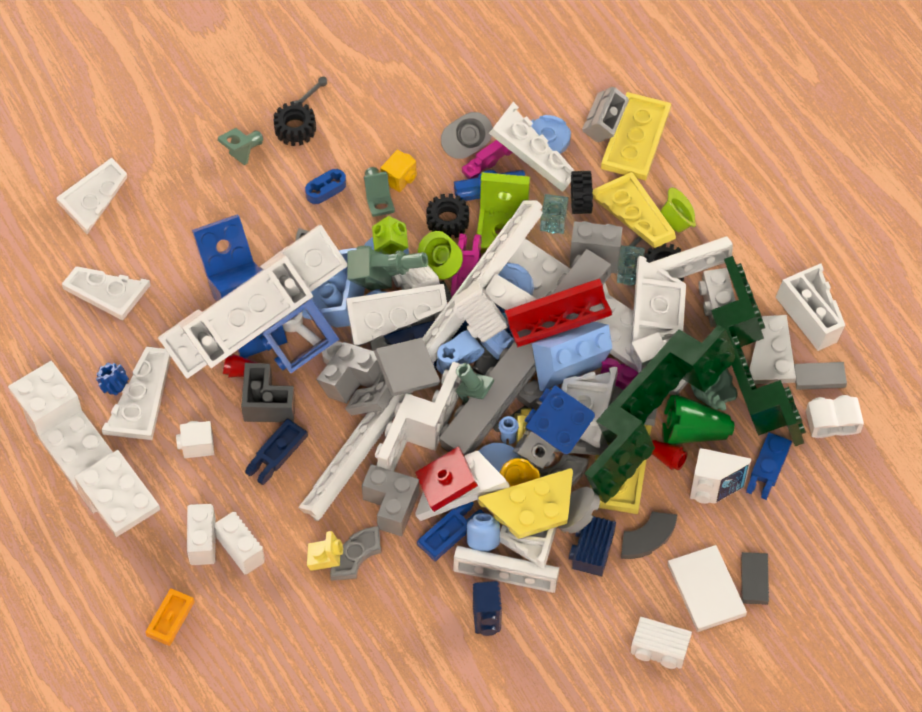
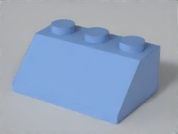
M357 248L339 250V252L347 262L348 251L357 250ZM346 267L311 292L314 297L311 299L330 326L336 328L350 326L346 298L364 296L365 288L347 279ZM303 310L302 316L312 320L307 311Z
M591 322L532 343L539 390L545 391L546 388L550 389L554 385L562 384L566 378L579 377L601 368L602 361L606 360L612 350L609 325Z

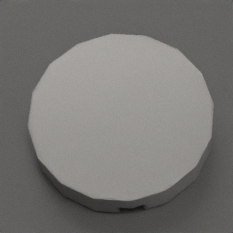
M582 487L572 492L570 495L568 522L565 525L558 526V528L564 533L566 531L576 533L589 524L593 518L591 514L594 509L597 511L599 508L600 498L598 494L589 487Z

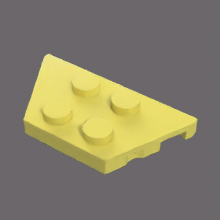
M570 468L478 497V503L482 508L485 506L495 515L494 518L502 525L507 526L509 531L518 539L565 525L568 522L573 470Z

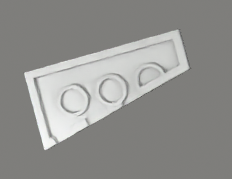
M444 284L346 298L353 345L361 346L442 312L447 305Z

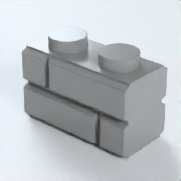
M614 87L597 93L587 121L582 128L583 132L598 143L614 137L628 104V97Z

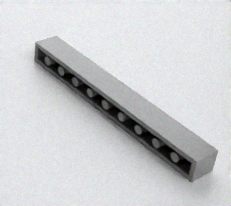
M586 249L582 255L579 254L574 259L571 270L560 277L557 288L553 292L550 291L546 296L599 278L602 285H604L611 276V264ZM569 314L566 319H576L579 314ZM546 322L542 325V327H552L554 326L555 322ZM525 329L517 332L519 338L529 335L531 330ZM514 341L510 348H505L499 357L500 361L495 367H490L485 376L492 377L494 383L484 399L469 397L470 399L465 406L461 405L457 409L451 424H446L440 431L439 440L443 449L450 452L459 446L463 454L467 455L478 448L524 386L536 373L532 343L517 348Z

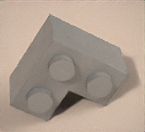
M343 342L316 379L326 395L331 399L347 404L360 385L372 387L381 372L374 353L375 351Z
M371 464L362 484L363 500L381 505L377 514L379 530L402 537L420 494L419 479Z

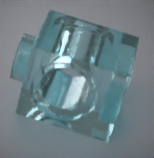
M545 194L540 231H546L551 234H564L569 197Z
M621 245L617 283L636 285L637 259L639 256L644 257L645 248Z

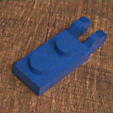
M768 432L751 473L746 493L752 494L756 488L757 481L766 483L765 487H763L761 498L767 500L772 486H775L791 448V440Z
M473 502L452 509L418 539L417 546L436 562L467 534L468 521L476 514L485 512L479 509L468 519H465L463 516L474 506Z

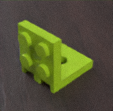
M482 172L480 214L477 235H481L482 241L480 253L487 251L498 236L495 232L498 229H503L523 200H529L530 177Z

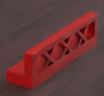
M599 278L505 310L508 327L518 348L612 316V311L605 298L603 285ZM602 304L604 308L596 312L590 311L591 307ZM569 314H579L576 319H566ZM546 322H555L554 326L552 327H542V325ZM525 329L531 330L529 335L519 338L517 332Z

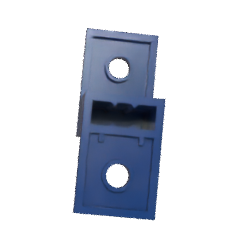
M238 214L192 230L212 296L216 301H219L262 271L253 261ZM221 240H227L229 242L228 248L223 252L217 251V243ZM282 326L270 333L278 346L287 343ZM262 333L238 349L239 356L247 358L266 351V347L260 340L263 337Z

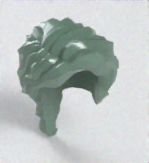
M728 368L724 370L717 382L710 386L705 393L691 385L695 397L715 410H726L727 401L730 402L737 398V389L732 383V375L729 373Z

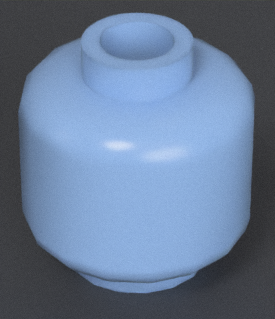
M476 514L467 523L468 546L472 549L489 553L497 548L500 544V523L490 514Z

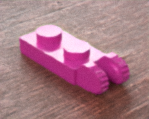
M460 234L458 246L462 251L463 261L458 272L452 277L451 298L481 258V235L475 234L472 251L466 250V234Z

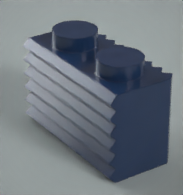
M593 516L589 524L576 532L575 537H578L579 541L577 545L572 544L569 554V560H573L572 569L603 576L615 534V521Z
M497 581L473 584V614L476 634L491 636L501 631L502 603L500 583Z

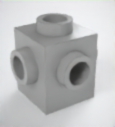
M526 430L513 452L528 460L534 467L543 469L544 466L548 467L554 460L556 448L532 431Z

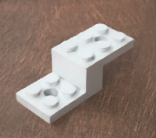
M452 362L450 369H445L441 379V384L443 385L440 391H435L432 402L406 393L403 401L397 403L394 411L396 417L393 423H388L385 430L386 439L383 444L379 443L376 449L375 458H378L376 466L394 471L407 442L436 451L440 442V431L448 424L459 399L456 390L462 380L457 376L456 369L461 364Z

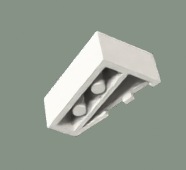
M822 264L783 279L776 295V299L817 351L837 343L845 327L837 302L831 296L830 284L826 282L822 273L824 270Z

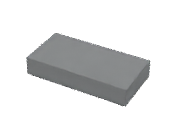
M844 362L794 364L796 390L846 388L847 380Z

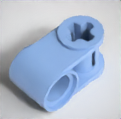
M468 330L463 331L454 339L439 347L436 368L443 374L445 369H450L452 362L459 364L473 363L482 356L484 348L476 338L472 337Z

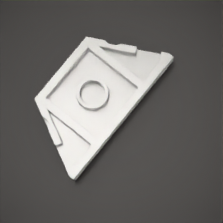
M639 256L637 259L631 342L658 332L662 339L672 337L679 329L683 331L686 284L678 278L671 277L662 268L657 269L649 264L643 256Z
M611 367L609 372L599 375L591 372L580 377L574 376L563 380L561 389L595 413V418L580 439L596 448H600L603 438L596 420L611 404L618 375L617 367Z
M477 450L464 456L478 486L435 512L430 508L423 492L415 514L422 521L478 500L480 496L509 488L510 485Z
M502 525L500 543L539 567L545 568L557 527L518 539L509 531L507 526Z

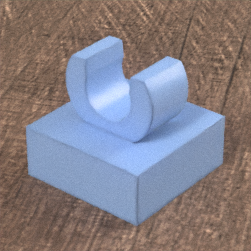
M502 330L484 343H480L498 360L502 351L505 348L511 347L514 339L505 330Z

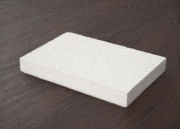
M716 545L668 561L667 565L697 632L746 616L747 611Z

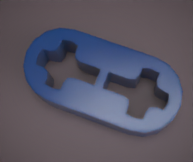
M332 169L307 183L305 187L307 201L312 204H320L342 192L346 187L345 173L339 169Z

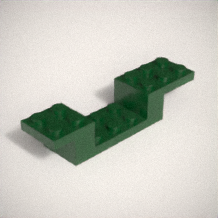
M733 256L725 258L724 262L739 300L715 308L711 312L716 325L726 329L737 357L732 364V368L757 434L759 436L787 425L795 447L804 444L802 434L806 433L790 388H784L781 380L759 388L755 386L741 347L764 339L761 330L765 329V325L742 264H736Z
M717 325L702 343L679 329L596 420L609 446L584 474L602 502L606 504L611 497H614L624 482L634 475L640 464L651 456L655 446L644 423L647 417L662 404L664 398L677 388L679 382L683 379L705 393L710 386L717 382L724 370L733 364L737 356L725 328Z

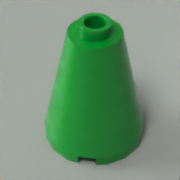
M671 394L664 410V414L667 415L666 423H662L664 443L682 444L727 440L729 435L732 436L735 424L731 420L730 415L678 394Z

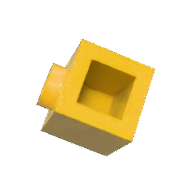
M397 149L381 166L380 172H387L389 187L400 193L408 183L411 184L417 176L416 160L410 154H404Z

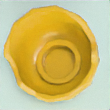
M523 458L510 459L503 464L499 472L509 483L510 487L540 478L539 470Z

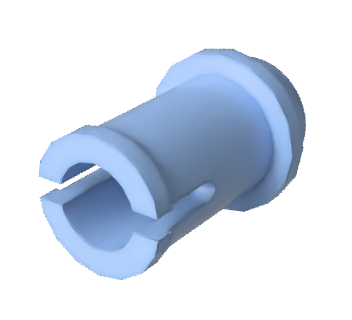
M506 416L498 424L501 432V441L506 444L507 439H509V444H513L516 441V432L519 426L515 418Z

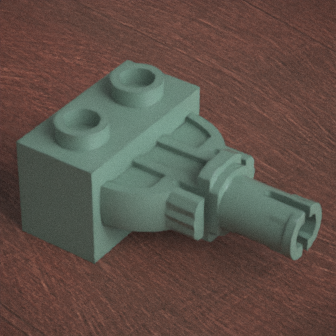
M358 246L357 250L348 251L347 279L370 291L392 288V276L398 274L405 275L409 269L427 267L428 257L424 252L406 255L403 251H396V254L388 255L376 252L370 246Z

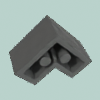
M245 363L241 404L244 422H285L286 419L294 422V386L272 385L270 364Z

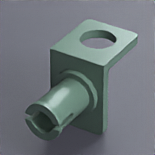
M234 128L218 137V142L228 148L229 154L243 165L248 163L250 150L263 143L262 134L256 130L245 135L237 128Z
M376 167L368 168L365 171L364 183L371 215L376 217L394 213L395 208L390 197L387 172L379 173V169ZM378 204L388 205L385 209L375 208Z
M463 363L456 369L457 376L462 380L456 393L464 404L470 399L467 396L484 399L494 383V379L489 376L476 374L470 364Z

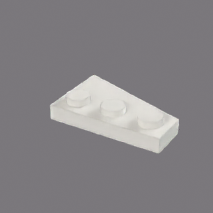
M110 158L56 197L57 203L88 234L127 179V173L113 158Z
M75 267L62 283L64 290L122 321L151 286L150 280L141 279L138 281L129 279L125 275H119V277L106 275L103 271Z
M787 315L762 316L765 329L761 331L764 339L756 341L749 369L755 385L770 384L781 380L782 383H795L796 375Z

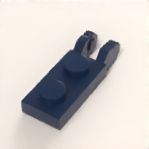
M286 419L258 450L255 458L247 466L245 473L248 476H252L259 470L263 462L267 466L260 473L257 481L264 485L272 477L274 471H277L308 437V432L291 420Z

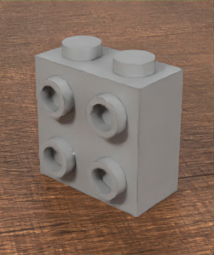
M574 221L569 268H572L574 259L588 249L610 263L611 273L617 274L623 227L612 224L602 225L587 221Z

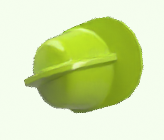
M669 188L668 200L660 211L672 229L678 233L685 231L691 226L696 227L695 212L690 201L678 189Z
M441 231L430 232L419 243L418 253H426L428 266L436 273L439 279L451 278L458 272L462 265L463 254L460 247L447 234Z

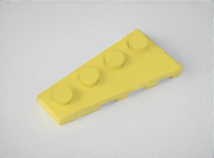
M633 172L593 189V199L653 248L676 239L675 231Z

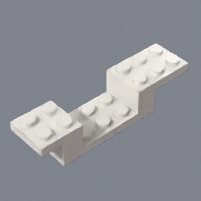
M318 225L259 266L262 271L203 312L199 309L158 337L187 379L206 365L212 368L314 297L311 293L314 289L347 267V262L322 225Z
M52 360L8 386L9 391L23 409L27 424L93 514L95 512L99 513L115 537H118L160 510L157 501L119 450L113 452L81 409L78 395Z

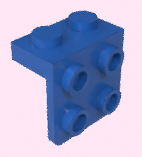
M554 385L552 390L546 388L539 398L542 404L538 410L532 409L524 421L528 423L525 429L532 431L563 454H569L595 418V413Z

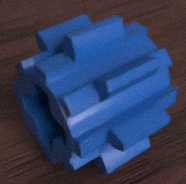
M106 363V365L99 368L100 370L96 374L98 386L103 393L108 392L110 395H118V393L123 391L126 383L128 384L127 380H129L121 364L117 366L115 363Z

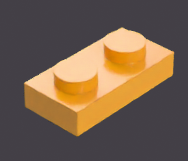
M170 588L145 632L146 636L170 646L194 605V598Z

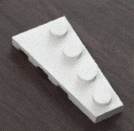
M513 102L489 134L563 192L571 182V172L574 169L558 151H552L548 146V140L543 134L540 136L531 127L533 123L527 116L525 118L522 117L517 111L519 107Z
M145 348L133 370L131 380L128 384L126 383L118 404H115L111 411L110 419L107 423L105 422L102 428L103 435L145 440L153 439L171 356L166 349Z

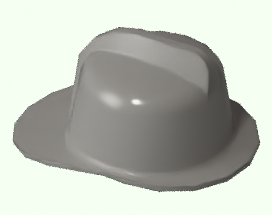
M470 112L463 115L443 130L441 135L443 150L455 159L469 157L490 142L492 136L489 132L493 128L492 124L485 115L479 112Z

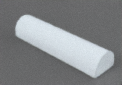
M726 236L650 262L649 264L657 269L662 268L673 278L680 279L725 263L724 259L732 256L733 244Z
M457 546L454 555L453 571L555 593L560 567L545 565V568H541L531 561Z

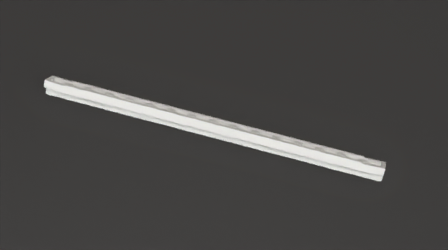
M523 200L513 217L509 219L423 336L433 364L438 359L437 351L439 347L449 342L465 321L464 318L460 320L453 310L455 306L454 297L476 282H479L484 290H486L494 275H498L502 271L510 257L515 253V250H517L543 213L540 210L542 205L537 200ZM405 394L391 396L389 405L384 410L370 412L365 415L313 486L312 491L298 507L303 513L309 514L316 521L323 517L330 504L334 502L341 489H343L352 474L358 469L359 464L365 459L370 449L381 437V434L385 432L388 423L392 422L395 417L396 405L399 401H403Z

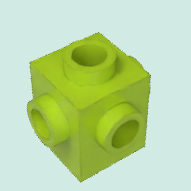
M387 216L372 226L374 251L391 255L396 254V251H404L408 248L405 223Z

